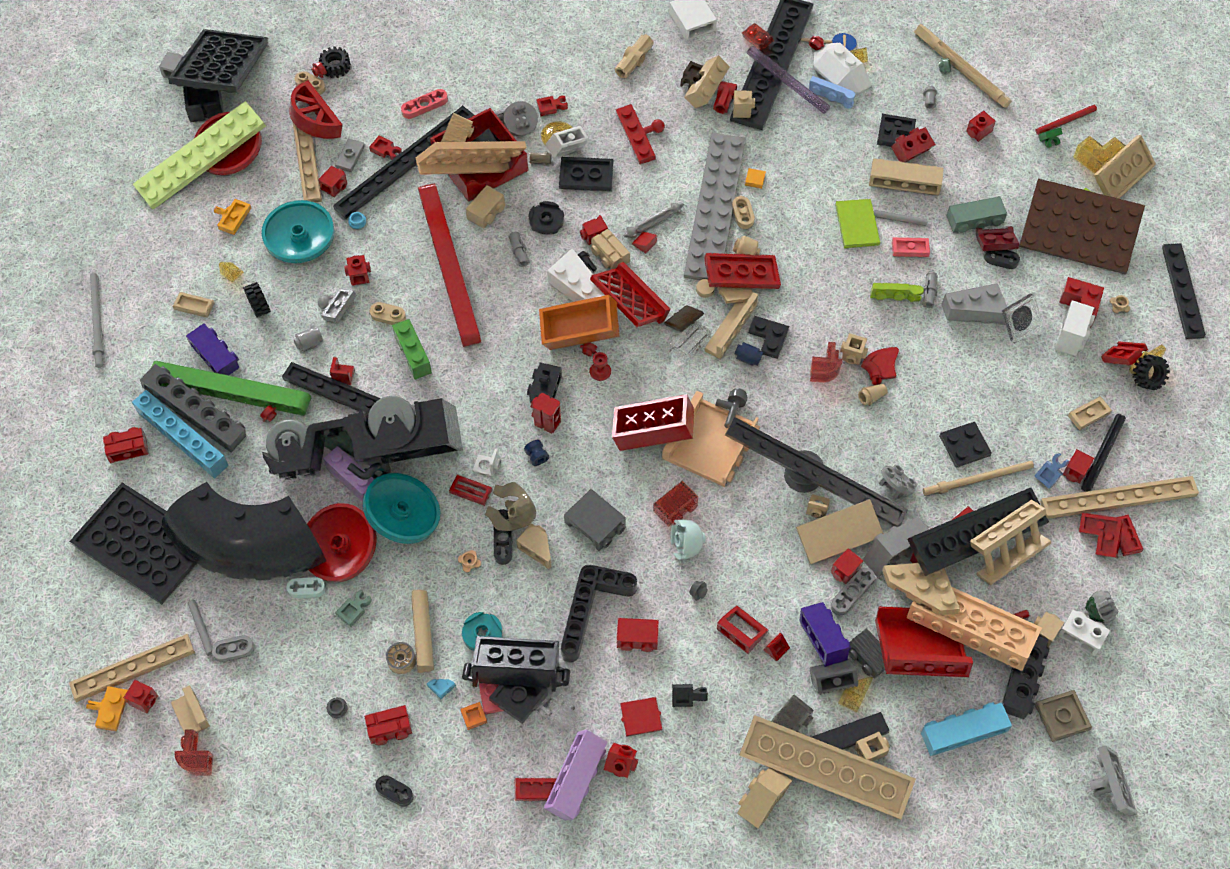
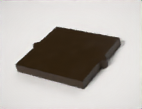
M686 305L677 313H674L664 324L682 332L702 317L704 312Z

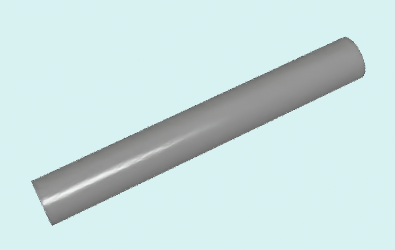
M874 210V216L878 218L922 226L927 225V219Z
M190 600L188 601L189 609L206 655L209 656L212 654L211 641L196 601Z

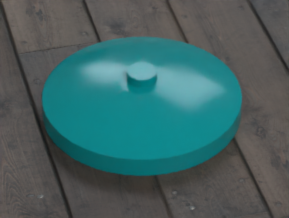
M296 200L284 203L271 211L263 223L261 234L267 251L273 257L287 263H304L321 256L330 247L334 239L335 228L331 215L324 207L311 201Z
M389 473L377 477L370 483L363 497V511L369 524L380 535L397 543L414 544L427 539L434 532L440 521V506L434 493L423 482L406 474Z

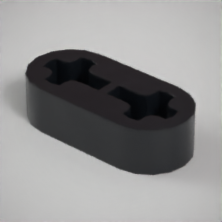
M1009 250L986 251L984 256L987 263L1006 269H1015L1020 261L1019 255Z
M387 775L377 779L375 787L381 796L401 807H406L412 803L413 793L408 786ZM388 781L389 786L393 788V790L391 791L385 788L383 791L381 783L386 784ZM406 791L408 799L403 798L400 801V796L396 792L404 794Z

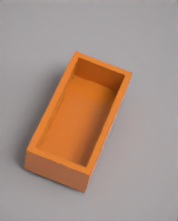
M610 295L539 309L541 342L549 350L620 337L617 302Z

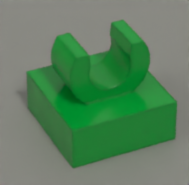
M1061 128L1041 133L1038 136L1040 141L1046 140L1045 146L1049 148L1052 147L1051 140L1054 141L1055 145L1060 144V139L1057 136L1063 133Z

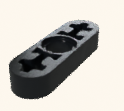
M500 509V514L505 516V519H509L508 511ZM493 526L494 558L498 564L506 565L512 560V531L497 530ZM501 533L508 535V539L505 541H499L497 537ZM501 547H505L506 555L503 559L500 556Z

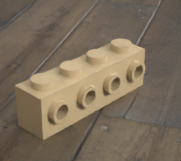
M873 158L869 186L939 195L944 168Z

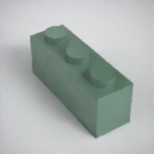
M998 196L951 205L946 216L953 233H964L971 229L1001 225L1006 219L1007 211L1001 197Z

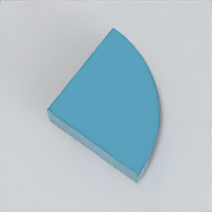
M433 679L427 683V686L441 700L456 687V684L449 679Z

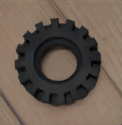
M333 46V49L329 47L328 51L323 50V53H320L319 62L323 64L327 71L325 76L328 77L330 75V78L334 76L339 78V75L343 77L344 72L346 74L349 72L348 69L350 70L351 63L349 54L345 49L342 50L341 47L337 49L336 46ZM333 60L341 61L338 64H329Z
M258 282L243 287L257 318L271 312Z
M1149 354L1143 355V358L1140 357L1138 359L1139 362L1134 364L1137 366L1133 368L1135 374L1132 375L1133 378H1136L1134 382L1137 383V386L1145 389H1161V385L1166 384L1164 380L1169 379L1166 376L1167 373H1170V370H1167L1169 364H1166V359ZM1153 366L1154 372L1152 377L1149 379V371Z

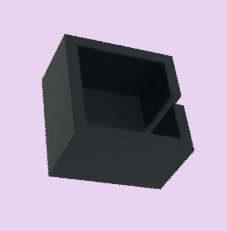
M183 86L185 110L190 123L203 121L205 117L210 119L224 112L221 91Z

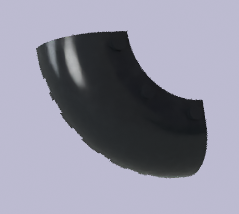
M205 482L177 499L168 508L162 519L164 532L178 550L204 569L224 574L226 577L243 580L244 578L271 580L274 577H288L293 573L305 572L326 562L325 556L314 535L289 496L267 504L246 505L222 497L211 488L208 482Z

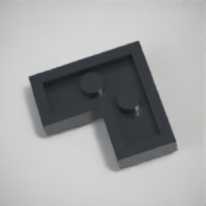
M882 113L877 145L891 147L895 144L896 134L910 135L909 132L915 129L916 119Z
M754 315L748 333L765 338L761 348L763 355L778 359L790 326Z

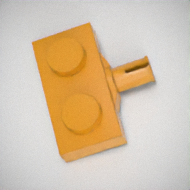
M234 199L232 204L226 209L215 206L214 213L222 215V219L217 225L218 229L235 235L252 209L251 205Z
M107 686L105 696L101 702L88 700L86 709L98 711L95 723L96 728L117 731L126 704V700L123 697L128 690Z

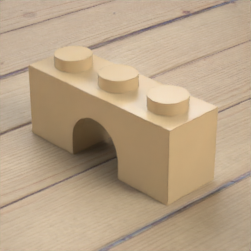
M719 55L707 60L699 72L702 78L691 85L684 98L694 108L707 104L730 66Z

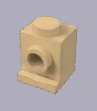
M880 732L858 740L854 748L858 756L873 762L887 756L890 746L887 739L882 737ZM870 747H874L876 752L872 753Z

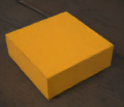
M749 168L745 186L762 189L766 171Z

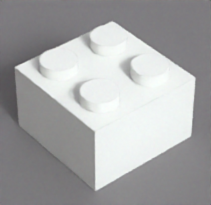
M1075 301L1071 302L1063 320L1055 350L1074 356L1077 355L1079 350H1083L1091 331L1089 330L1090 326H1092L1095 315H1092L1094 307Z

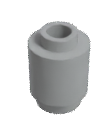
M311 327L295 334L296 338L294 339L297 349H302V351L315 347L323 341L321 332L317 327L314 329Z

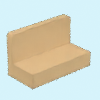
M189 685L182 689L184 696L171 702L186 737H190L210 727L196 694Z

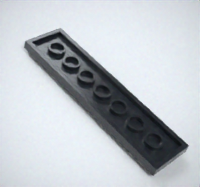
M1032 487L908 538L907 540L924 575L927 576L978 554L979 552L972 548L970 544L973 538L1030 500L1040 505ZM1046 515L1037 520L1038 527L1049 523ZM1030 526L1024 529L1022 534L1029 532Z

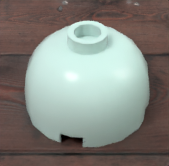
M675 520L676 525L671 526L670 532L671 545L675 543L678 552L674 553V556L677 559L695 557L705 543V533L702 532L696 522L691 520Z

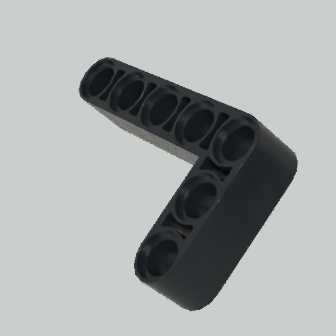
M585 565L581 568L561 643V655L566 662H575L580 656L596 590L626 597L633 596L637 592V578L634 574L595 565ZM586 575L594 576L592 579L585 578ZM605 579H612L613 582H612V583H606V582H604V580H605ZM625 583H632L633 586H632V587H625L624 584H625ZM581 593H588L589 596H588V597H581L580 594H581ZM577 611H583L585 614L582 616H578L575 613ZM574 629L580 631V633L576 635L571 634L570 632ZM568 648L575 649V652L567 653L566 650Z

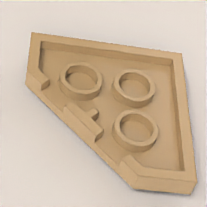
M919 563L885 565L882 571L886 583L891 589H899L906 593V597L919 605L923 603L932 608V612L937 615L959 614L960 607L945 568L925 576Z

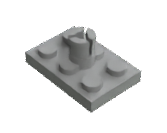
M1106 745L1099 747L1097 759L1100 766L1104 767L1106 775L1089 781L1091 790H1094V796L1098 797L1112 792L1111 802L1115 809L1129 817L1137 815L1117 752Z

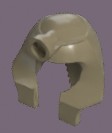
M511 482L504 486L495 485L494 495L500 498L515 496L519 499L516 501L506 500L505 506L508 509L509 519L503 518L499 510L491 506L487 507L485 516L489 517L493 526L497 530L512 531L529 526L536 518V508L526 491L516 482Z

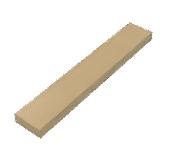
M293 123L303 199L314 203L322 202L313 137L301 131Z
M189 635L180 636L69 682L74 700L79 702L107 690V686L115 687L190 656L195 651Z

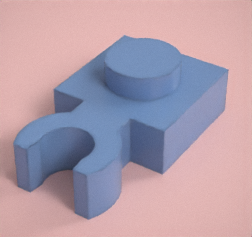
M1061 453L1053 456L1052 463L1046 461L1035 474V477L1049 489L1063 475L1059 469L1067 466L1069 463L1068 459L1062 464L1059 463L1058 458L1061 456Z

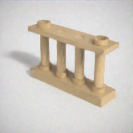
M1030 500L970 541L971 547L984 556L986 566L977 572V576L989 585H992L1049 546L1051 541L1039 533L1037 520L1046 515V508ZM1030 526L1031 536L1023 540L1022 531ZM1015 537L1016 547L1008 551L1006 541ZM999 547L1001 557L993 561L991 552Z

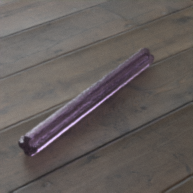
M751 46L748 49L747 54L823 114L828 112L830 105L757 48Z

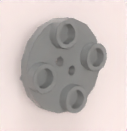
M517 101L506 108L504 124L511 134L525 136L536 128L538 114L531 104Z
M895 464L893 467L885 466L881 470L883 479L879 484L881 486L889 484L897 490L893 496L894 500L901 498L903 495H912L917 487L916 481L908 478L899 465Z

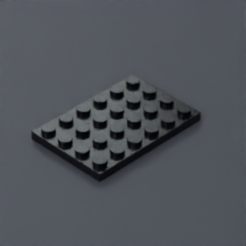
M203 29L168 77L169 84L189 86L195 89L204 88L211 91L219 90L226 91L227 93H237L268 45V37Z
M123 482L69 541L71 545L161 605L197 564L178 550L164 532L162 519L166 510Z

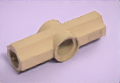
M641 35L632 47L629 46L625 50L623 59L615 67V73L619 77L627 78L636 66L640 67L643 63L646 53L654 45V41L649 35Z

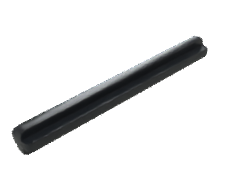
M1116 414L1081 486L1083 491L1088 492L1092 490L1126 420L1124 415Z

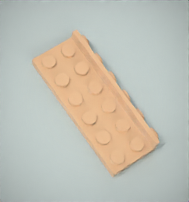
M525 141L435 142L415 158L420 175L504 173V171L509 169L508 162L513 157L519 156L520 152L527 147Z
M953 587L952 589L960 607L959 614L937 615L927 605L923 603L919 605L914 601L912 602L907 615L908 619L1020 671H1023L1042 629L1040 626Z

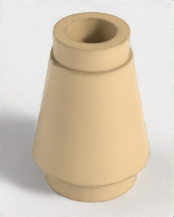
M884 384L863 387L858 392V397L863 405H871L886 395L888 390Z

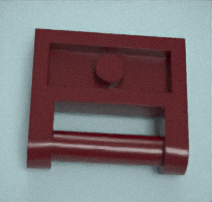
M1013 226L1000 229L976 228V238L982 251L1019 249V241L1014 234Z

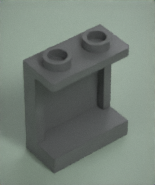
M590 489L564 514V523L569 527L573 525L600 551L603 547L607 548L611 544L612 538L616 534L620 535L625 530L626 517Z

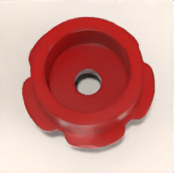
M812 36L809 45L814 50H820L824 47V40L820 36Z
M321 62L312 64L313 68L311 70L316 77L323 78V75L327 74Z
M591 342L580 345L584 355L592 357V354L597 353L598 347Z
M269 405L260 414L263 422L267 420L271 422L277 416L275 412L276 407L273 408Z

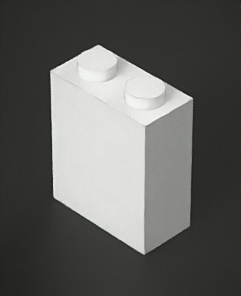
M674 0L669 2V14L686 41L716 30L717 19L705 0Z

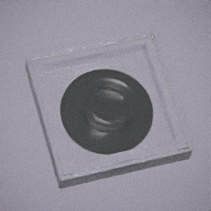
M1030 293L1002 310L1010 341L1014 344L1044 327L1035 294Z

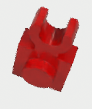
M564 95L559 96L557 99H554L553 96L536 99L540 117L555 114L557 109H568V103Z
M380 135L369 146L370 152L383 158L389 155L391 160L396 157L395 153H402L400 147L394 146L392 141Z

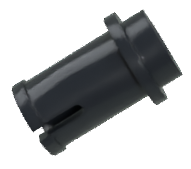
M582 251L577 254L589 270L593 272L597 270V267L589 258V253Z

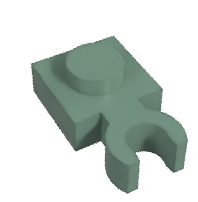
M362 590L356 593L354 601L348 598L335 612L336 616L350 627L365 613L362 607L368 606L372 601L370 596L365 600L360 599L364 595Z

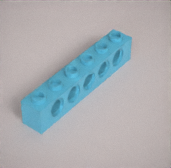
M145 390L132 401L139 415L214 479L229 466L221 452L150 392Z

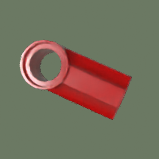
M726 81L720 82L713 110L720 114L728 112L731 101L734 99V90L737 91V84Z

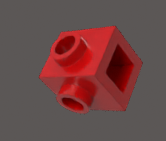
M355 255L346 258L347 265L344 266L346 276L350 278L351 285L370 283L368 273L371 272L370 262H366L365 256Z
M613 742L608 751L604 770L613 773L615 776L628 778L631 771L635 772L639 759H636V754L638 750L632 749L628 745H620Z

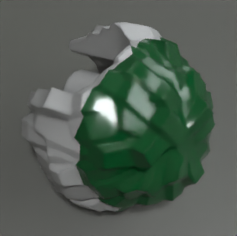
M1102 590L1093 593L1089 600H1087L1085 607L1088 611L1089 619L1095 622L1099 621L1100 623L1112 621L1119 612L1110 593Z

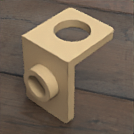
M812 494L806 514L815 518L826 516L830 499ZM819 500L822 501L824 504L817 503L815 501Z

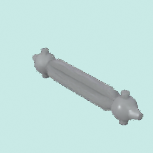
M671 203V208L661 210L637 223L635 227H627V231L623 236L636 238L637 233H641L671 217L673 213L680 214L684 204Z

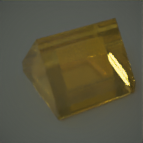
M867 47L850 50L862 63L868 62Z
M232 262L219 263L220 273L231 282H234L244 273Z

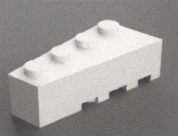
M573 249L569 250L547 270L548 283L573 302L605 296L590 280L593 274Z

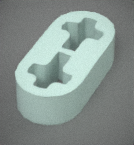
M318 577L295 578L290 580L286 586L287 592L292 598L320 597L326 591L324 581ZM315 584H319V586H320V587L317 589V591H314V589L311 588V587H315ZM295 585L300 587L297 592H294L292 589L295 588Z

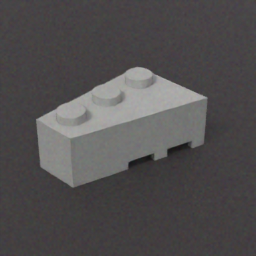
M998 283L946 293L941 305L946 319L950 321H982V323L995 322L1006 325L1010 315Z
M917 516L912 520H905L899 527L893 526L884 535L880 533L873 539V545L863 558L865 564L874 572L877 578L880 577L885 565H897L895 561L904 556L907 558L912 555L913 550L907 539L929 530V528Z

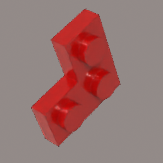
M1082 513L1079 532L1098 535L1096 555L1117 558L1124 519Z

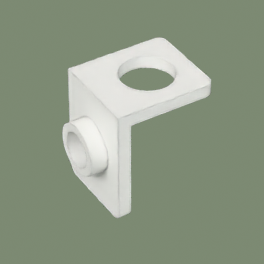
M498 449L494 450L492 457L478 455L473 471L494 477L496 469L499 470L501 465ZM486 460L490 462L489 468L482 470L479 467L481 461Z

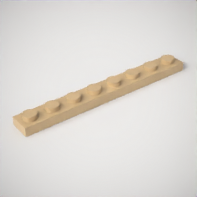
M1193 476L1042 498L1040 504L1046 508L1047 519L1196 497L1199 491Z

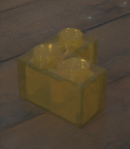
M1089 135L1078 144L1073 157L1095 174L1126 145L1114 137L1102 146Z

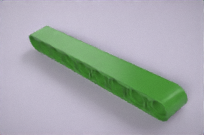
M154 361L152 366L154 364H157L159 367L164 366L170 371V375L182 379L188 388H194L200 394L228 399L263 408L271 405L273 408L276 407L277 411L301 416L306 415L312 399L310 394L295 389L161 361ZM163 383L161 386L167 387L169 384Z

